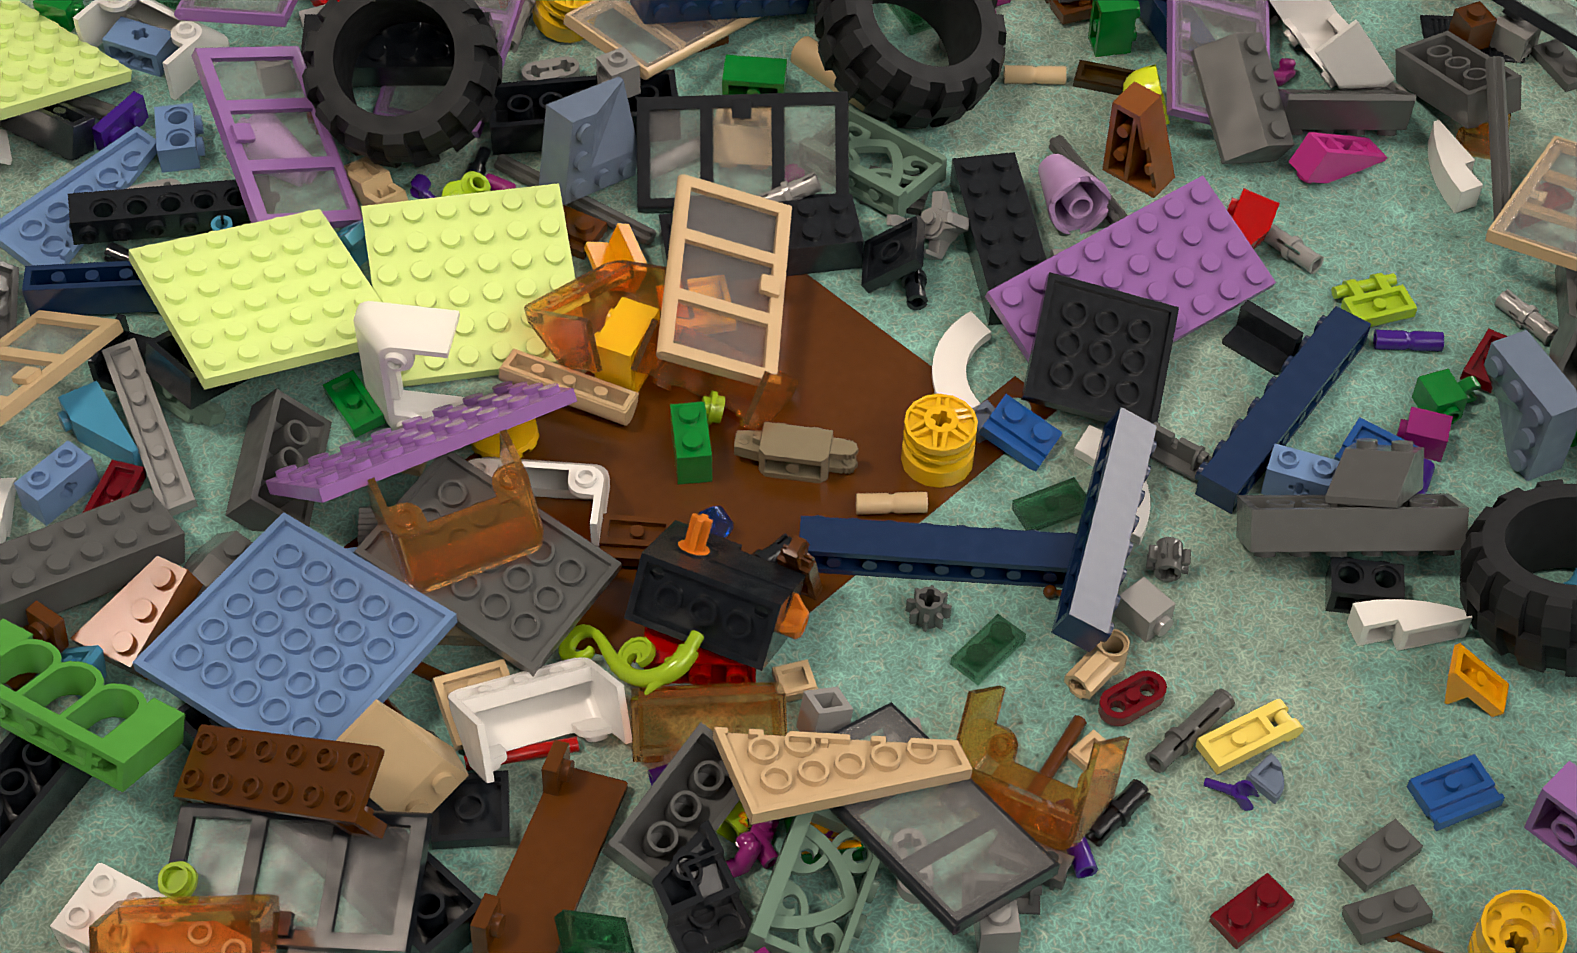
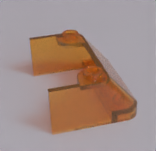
M627 260L605 263L525 305L524 310L527 322L560 365L567 366L571 370L581 369L598 373L602 371L594 334L597 331L601 332L609 310L611 308L615 309L620 299L625 297L658 308L661 318L667 267ZM682 269L680 288L687 290L684 271ZM678 303L676 320L687 322L694 320L692 308Z
M654 318L650 322L630 368L633 371L653 376L652 383L667 390H671L674 385L702 398L703 396L709 397L712 390L717 391L718 395L725 396L724 408L736 413L735 415L741 418L739 424L752 431H758L760 427L763 428L764 422H772L793 396L800 380L779 370L777 374L765 371L759 386L661 360L656 357L660 320ZM675 325L673 343L763 367V363L693 330Z
M507 429L499 432L500 460L503 466L499 467L492 476V488L496 497L427 522L422 510L412 503H400L388 508L375 478L367 480L371 509L402 579L410 588L422 594L428 593L534 553L542 546L544 528L530 479Z
M780 682L662 686L648 696L644 695L646 688L631 689L633 762L656 763L664 761V755L671 754V751L680 750L700 722L712 731L714 727L728 728V733L748 734L749 729H763L764 735L786 736L787 734L786 693Z
M997 685L968 691L956 740H958L973 769L971 779L1037 842L1055 850H1066L1077 846L1115 795L1130 738L1120 736L1093 743L1087 769L1081 773L1077 787L1074 788L1015 762L1018 751L1017 738L1009 728L997 723L1006 687ZM945 784V792L947 793L951 789ZM971 808L967 809V811L976 814Z
M273 894L147 897L120 900L115 902L89 926L90 953H276L280 918L279 896Z

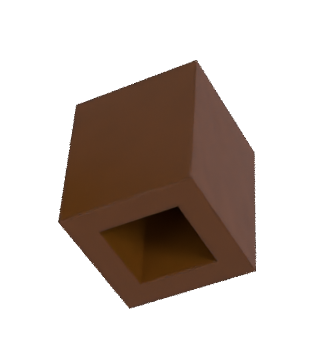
M1481 1L1456 8L1448 31L1481 50L1489 47L1497 19Z

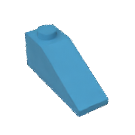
M97 381L58 397L62 411L58 412L57 416L65 432L72 430L79 442L113 460L143 466L138 448Z

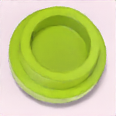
M712 390L709 397L703 396L702 402L705 401L708 425H711L712 422H721L725 406V396H720L717 391Z
M177 861L169 863L161 869L158 875L160 893L177 902L189 898L198 885L197 871L187 862Z

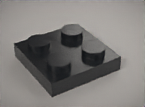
M919 215L864 241L861 286L868 293L881 287H886L891 282L907 274H913L923 267L925 222Z
M508 770L493 771L495 781L491 783H486L476 772L468 773L469 776L432 812V850L510 845V784Z

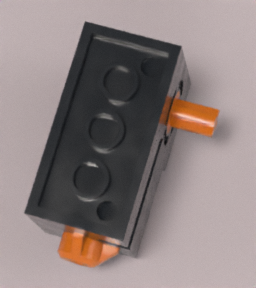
M693 513L689 525L675 520L642 552L624 619L684 642L692 630L697 631L704 636L700 648L762 671L788 637L796 640L805 631L810 613L801 600L800 594L806 575L741 551L742 544L710 533L713 520L709 519V516L706 514L698 515Z

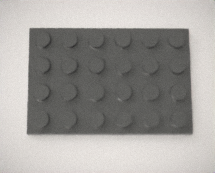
M453 451L437 457L354 551L357 556L456 613V626L520 670L529 672L532 677L547 662L620 572L622 567L621 562Z

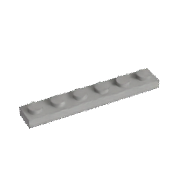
M135 338L103 349L102 353L154 494L171 516L198 507L150 376L146 373V366Z

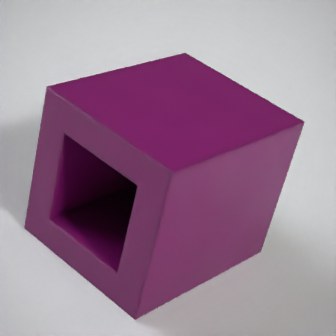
M1411 407L1408 419H1400L1396 436L1412 441L1418 447H1424L1425 459L1441 462L1448 443L1453 416Z

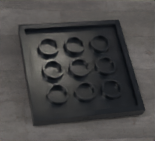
M1049 272L1044 285L1021 400L1105 423L1112 418L1120 407L1152 424L1158 422L1179 307Z

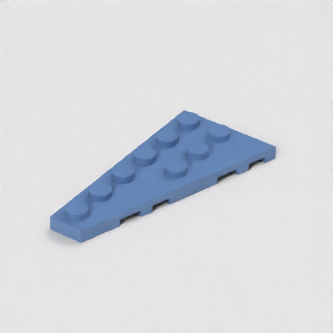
M136 126L0 218V247L24 266L69 264L84 244H73L69 222L68 194L126 189L130 187L157 154L156 139Z

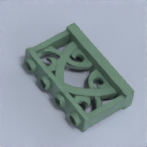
M849 105L850 194L887 215L896 214L903 217L906 215L908 207L937 183H942L946 180L947 158L938 151ZM834 120L812 138L807 136L799 143L801 168L810 173L815 172L817 177L836 186L835 145L831 146L835 143ZM885 153L890 158L893 170L886 168L867 169L860 165L858 154ZM919 172L922 173V174L919 175V176H910V175L918 174ZM902 182L909 184L905 188L901 187Z
M829 809L793 816L743 946L753 951H757L765 946L770 953H814L806 941V931L813 930V939L818 946H822L821 937L828 935L834 941V948L831 953H855V951L849 949L853 937L859 938L867 920V916L861 914L865 902L872 903L880 881L875 880L874 877L877 869H884L885 866L866 846L867 859L863 863H856L852 858V854L858 850L857 848L847 849L841 855L837 849L839 845L848 840H860ZM810 822L834 831L839 835L831 842ZM866 825L869 828V830L890 851H892V847L886 845L890 836V832L885 830L880 831L878 829ZM804 851L810 852L814 859L819 852L822 857L814 864L809 865L803 862L801 853ZM827 863L838 882L842 900L827 909L808 914L809 906L806 895L796 883L789 880L790 874L798 876L812 875L820 871ZM863 875L857 890L853 876ZM792 897L797 900L799 915L793 916L796 906L788 909L783 905L785 898ZM849 914L842 931L835 922ZM768 931L797 932V945L771 935Z

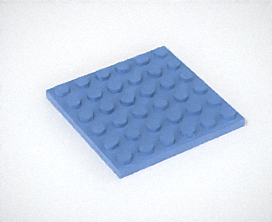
M283 512L132 663L136 672L224 727L336 741L376 699L382 703L385 702L457 624V615Z

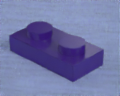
M133 91L91 128L97 150L101 151L136 126L141 127L144 125L149 116L143 95Z

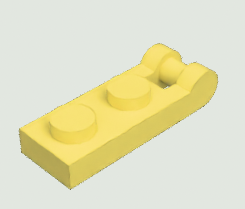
M1276 699L1197 738L1195 747L1218 775L1283 741L1288 742L1298 737L1303 732L1304 727L1296 718L1292 719L1287 713L1288 707L1281 699ZM1275 721L1278 726L1274 727L1271 722Z

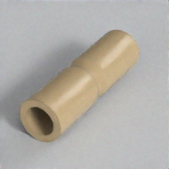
M1004 65V84L1037 83L1065 85L1066 66L1033 67L1029 65Z
M897 492L894 494L857 493L856 514H888L890 512L897 514L927 513V492Z

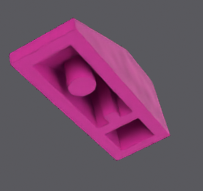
M1309 132L1289 160V163L1296 169V175L1306 183H1330L1381 163L1387 159V156L1370 138Z

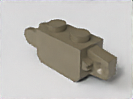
M764 422L763 431L737 430L734 441V455L759 461V471L765 477L821 483L828 479L829 472L850 474L851 472L854 473V470L858 467L856 455L859 452V448H857V443L850 441V439L834 438L833 430L819 427Z

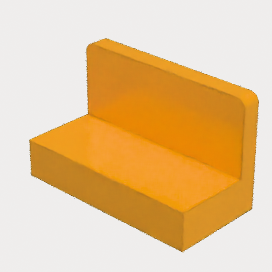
M617 223L609 243L586 242L584 246L585 252L603 291L636 293L640 291L650 268L629 224Z

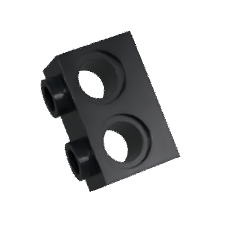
M1331 557L1325 576V611L1350 614L1352 605L1356 602L1405 599L1404 564L1360 560L1352 557Z

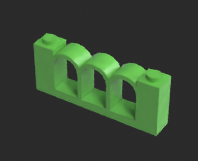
M4 618L0 620V726L121 792H124L183 743L184 713L156 698H152L147 702L144 694L135 687L116 683L104 685L101 671L93 665L79 661L62 662V656L54 645L43 640L33 639L32 633ZM19 674H39L16 692L3 685ZM61 696H82V698L59 715L45 708ZM111 717L126 719L103 738L88 731L91 726L102 719Z

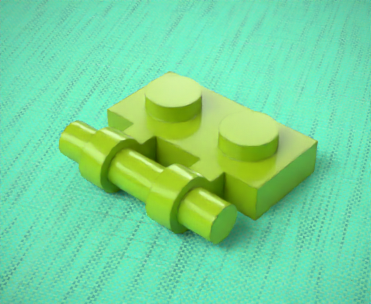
M1381 272L1371 274L1368 279L1360 281L1349 279L1343 281L1342 285L1331 288L1334 299L1343 298L1341 309L1371 323V327L1415 317L1417 312V306L1403 284L1396 286L1397 277L1394 273L1383 275Z

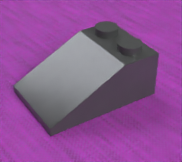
M1356 439V443L1345 448L1325 495V503L1398 508L1423 489L1424 447H1413V442L1407 440H1395L1391 442V445H1380L1377 439Z

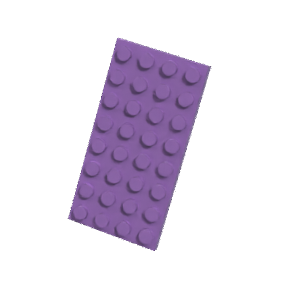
M1202 175L991 289L985 297L1029 362L1044 285L1049 272L1179 307L1173 343L1244 304L1247 300H1251L1272 288L1276 281Z
M512 381L503 382L493 386V392L483 396L482 393H475L462 399L464 404L456 407L448 404L432 410L433 416L422 419V416L407 419L402 422L403 427L392 431L391 428L376 431L371 434L372 439L364 443H360V440L345 443L339 446L340 452L329 456L327 452L314 455L307 459L309 464L297 468L296 465H290L275 471L276 477L266 480L269 493L272 495L324 503L577 402V398L573 388L559 387L558 383L543 386L542 382L528 385L527 382L514 385Z

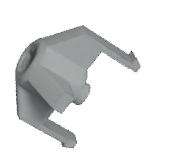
M934 191L932 193L931 208L924 210L920 215L925 222V238L929 240L928 250L924 249V257L930 260H942L950 244L956 240L959 234L968 231L969 218L952 212L948 195L945 191ZM888 214L887 226L894 227L910 218Z

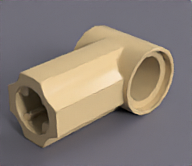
M1113 629L1111 636L1105 643L1100 642L1090 653L1087 652L1065 675L1064 682L1073 695L1079 699L1086 698L1090 700L1113 675L1123 671L1126 665L1130 641L1122 631Z

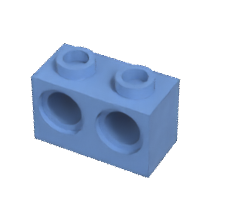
M193 103L154 107L156 148L162 173L201 168L200 156H205V145L203 137H198V134H204L202 116L195 115Z

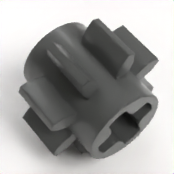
M1164 537L1159 539L1156 545H1149L1146 569L1154 570V575L1157 579L1173 582L1181 577V573L1188 574L1191 563V549H1183V543L1179 539Z
M934 585L921 589L915 588L914 599L908 598L906 600L905 611L910 613V625L916 623L922 627L924 632L935 627L942 629L943 618L947 619L951 616L952 606L947 604L948 593H941L937 588H934Z

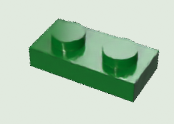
M354 370L323 384L325 394L355 438L386 423L384 414Z

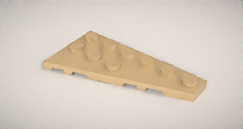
M714 727L713 740L751 825L964 781L971 778L973 770L958 740L911 738L908 743L886 742V736H871L870 741L850 740V734L789 731L786 736L764 735L763 729H749L748 734L728 733V728Z

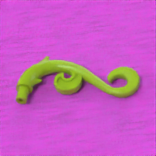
M582 624L575 626L558 647V654L562 661L581 657L592 659L595 655V649L592 646H588L581 651H576V647L581 640L593 638L610 670L620 680L632 686L646 688L644 695L648 696L656 689L676 681L688 672L699 656L697 650L704 636L692 630L685 643L679 644L674 654L665 658L663 664L652 669L641 670L633 668L631 666L632 662L636 659L635 662L639 667L643 668L648 666L656 655L654 644L646 637L631 638L623 644L617 654L600 630L591 625Z

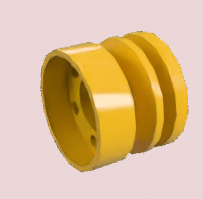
M535 0L533 21L539 31L557 42L574 43L584 39L563 24L565 14L593 0ZM596 19L586 23V25L593 29Z
M946 394L927 395L912 403L906 411L904 420L901 461L904 470L913 480L925 486L942 488L953 486L967 477L972 470L978 426L974 410L965 401Z
M1508 890L1496 895L1485 906L1479 922L1471 934L1467 950L1468 953H1562L1567 940L1566 923L1558 908L1544 896L1529 890Z

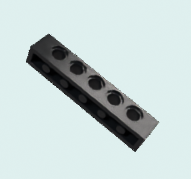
M268 177L255 178L267 214H272ZM236 179L68 194L69 222L74 245L203 234L213 231L211 221L217 216H221L222 224L225 225L224 215L231 218L232 227L251 223Z

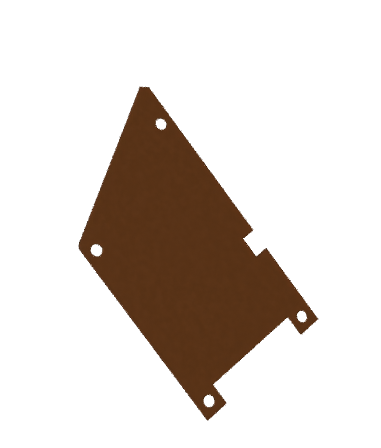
M802 274L786 276L777 383L772 390L658 358L638 392L637 407L627 426L567 405L536 418L539 432L537 444L531 451L528 449L523 452V457L519 459L600 465L608 471L610 477V491L606 514L674 518L689 525L693 513L698 515L703 513L713 520L710 533L742 544L741 551L752 555L757 549L763 550L785 533L791 538L793 534L799 536L801 516L820 515L830 518H859L861 520H893L896 522L920 523L1006 452L987 439L980 443L975 441L972 470L964 480L953 486L942 488L925 486L913 480L904 470L901 461L904 420L906 411L914 401L934 394L931 378L932 366L811 276ZM760 279L725 283L731 303L768 313V303L771 297L758 293ZM734 319L735 332L681 339L675 343L763 367L766 328ZM592 368L584 373L595 377V374L592 373ZM1014 376L986 400L996 408L1005 394L1012 398H1021L1024 382ZM712 390L717 391L718 395L725 396V406L721 422H712L711 425H708L712 451V482L678 485L671 435L670 404L702 402L703 396L709 397ZM1028 402L1031 406V411L1044 420L1057 411V409ZM764 422L819 427L833 430L834 438L850 439V441L857 443V448H859V452L856 455L858 467L854 470V473L851 472L850 474L829 472L828 479L821 483L765 477L759 471V461L734 455V441L737 430L763 431ZM474 452L465 460L470 461L482 458V456ZM897 492H927V513L897 514L890 512L888 514H856L857 493L894 494ZM519 495L591 542L590 519L593 500ZM356 537L345 545L344 548L358 547V538ZM622 566L620 572L576 625H591L600 630L617 654L625 642L631 638L644 637L645 626L624 619L638 567ZM819 573L823 590L817 600L800 594V598L810 613L856 575ZM593 638L581 640L576 647L578 650H584L588 646H592L595 649V654L602 655Z

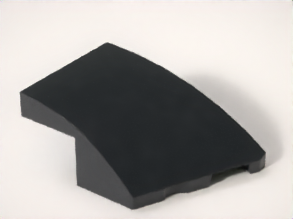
M709 820L704 821L699 826L697 833L684 847L682 846L677 851L669 865L663 867L651 881L663 922L676 953H719L745 942L752 924L739 897L740 890L723 857L724 849Z

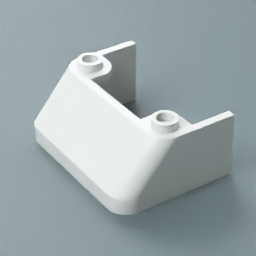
M94 0L73 17L79 41L87 42L95 47L103 43L102 38L121 16L171 31L172 42L180 48L163 61L162 64L170 97L174 100H177L200 80L191 56L195 48L230 47L228 38L224 34L197 21L178 20L174 16L175 10L155 0ZM213 62L214 67H215L219 62Z
M1269 0L1287 27V30L1283 32L1294 47L1299 44L1324 71L1321 73V76L1331 89L1335 86L1340 90L1386 87L1395 80V77L1360 23L1354 20L1348 24L1337 13L1329 0Z
M365 301L358 305L353 321L365 388L384 414L386 422L393 431L402 428V422L417 416H422V419L433 416L432 410L448 404H452L453 407L464 404L462 400L464 397L403 390L401 371L409 370L413 366L415 355L448 358L460 317L459 311Z
M483 457L468 461L518 495L593 500L590 519L591 543L599 548L603 513L607 511L610 491V477L604 467L597 464Z
M589 658L567 659L542 666L537 670L534 677L529 672L523 671L460 688L448 695L450 711L468 763L486 783L495 781L493 771L498 770L501 764L507 760L506 751L559 736L575 733L579 737L585 738L588 742H598L606 739L608 734L613 733L625 744L633 742L624 685Z

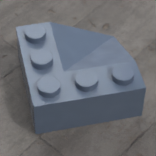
M618 76L546 104L539 185L559 183L563 205L636 174L637 139L624 80Z
M1527 330L1492 342L1484 367L1498 399L1505 447L1511 467L1515 471H1519L1526 481L1561 469L1577 431L1576 388Z

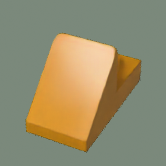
M1461 643L1454 645L1444 703L1450 704L1468 697L1491 717L1504 714L1509 683Z

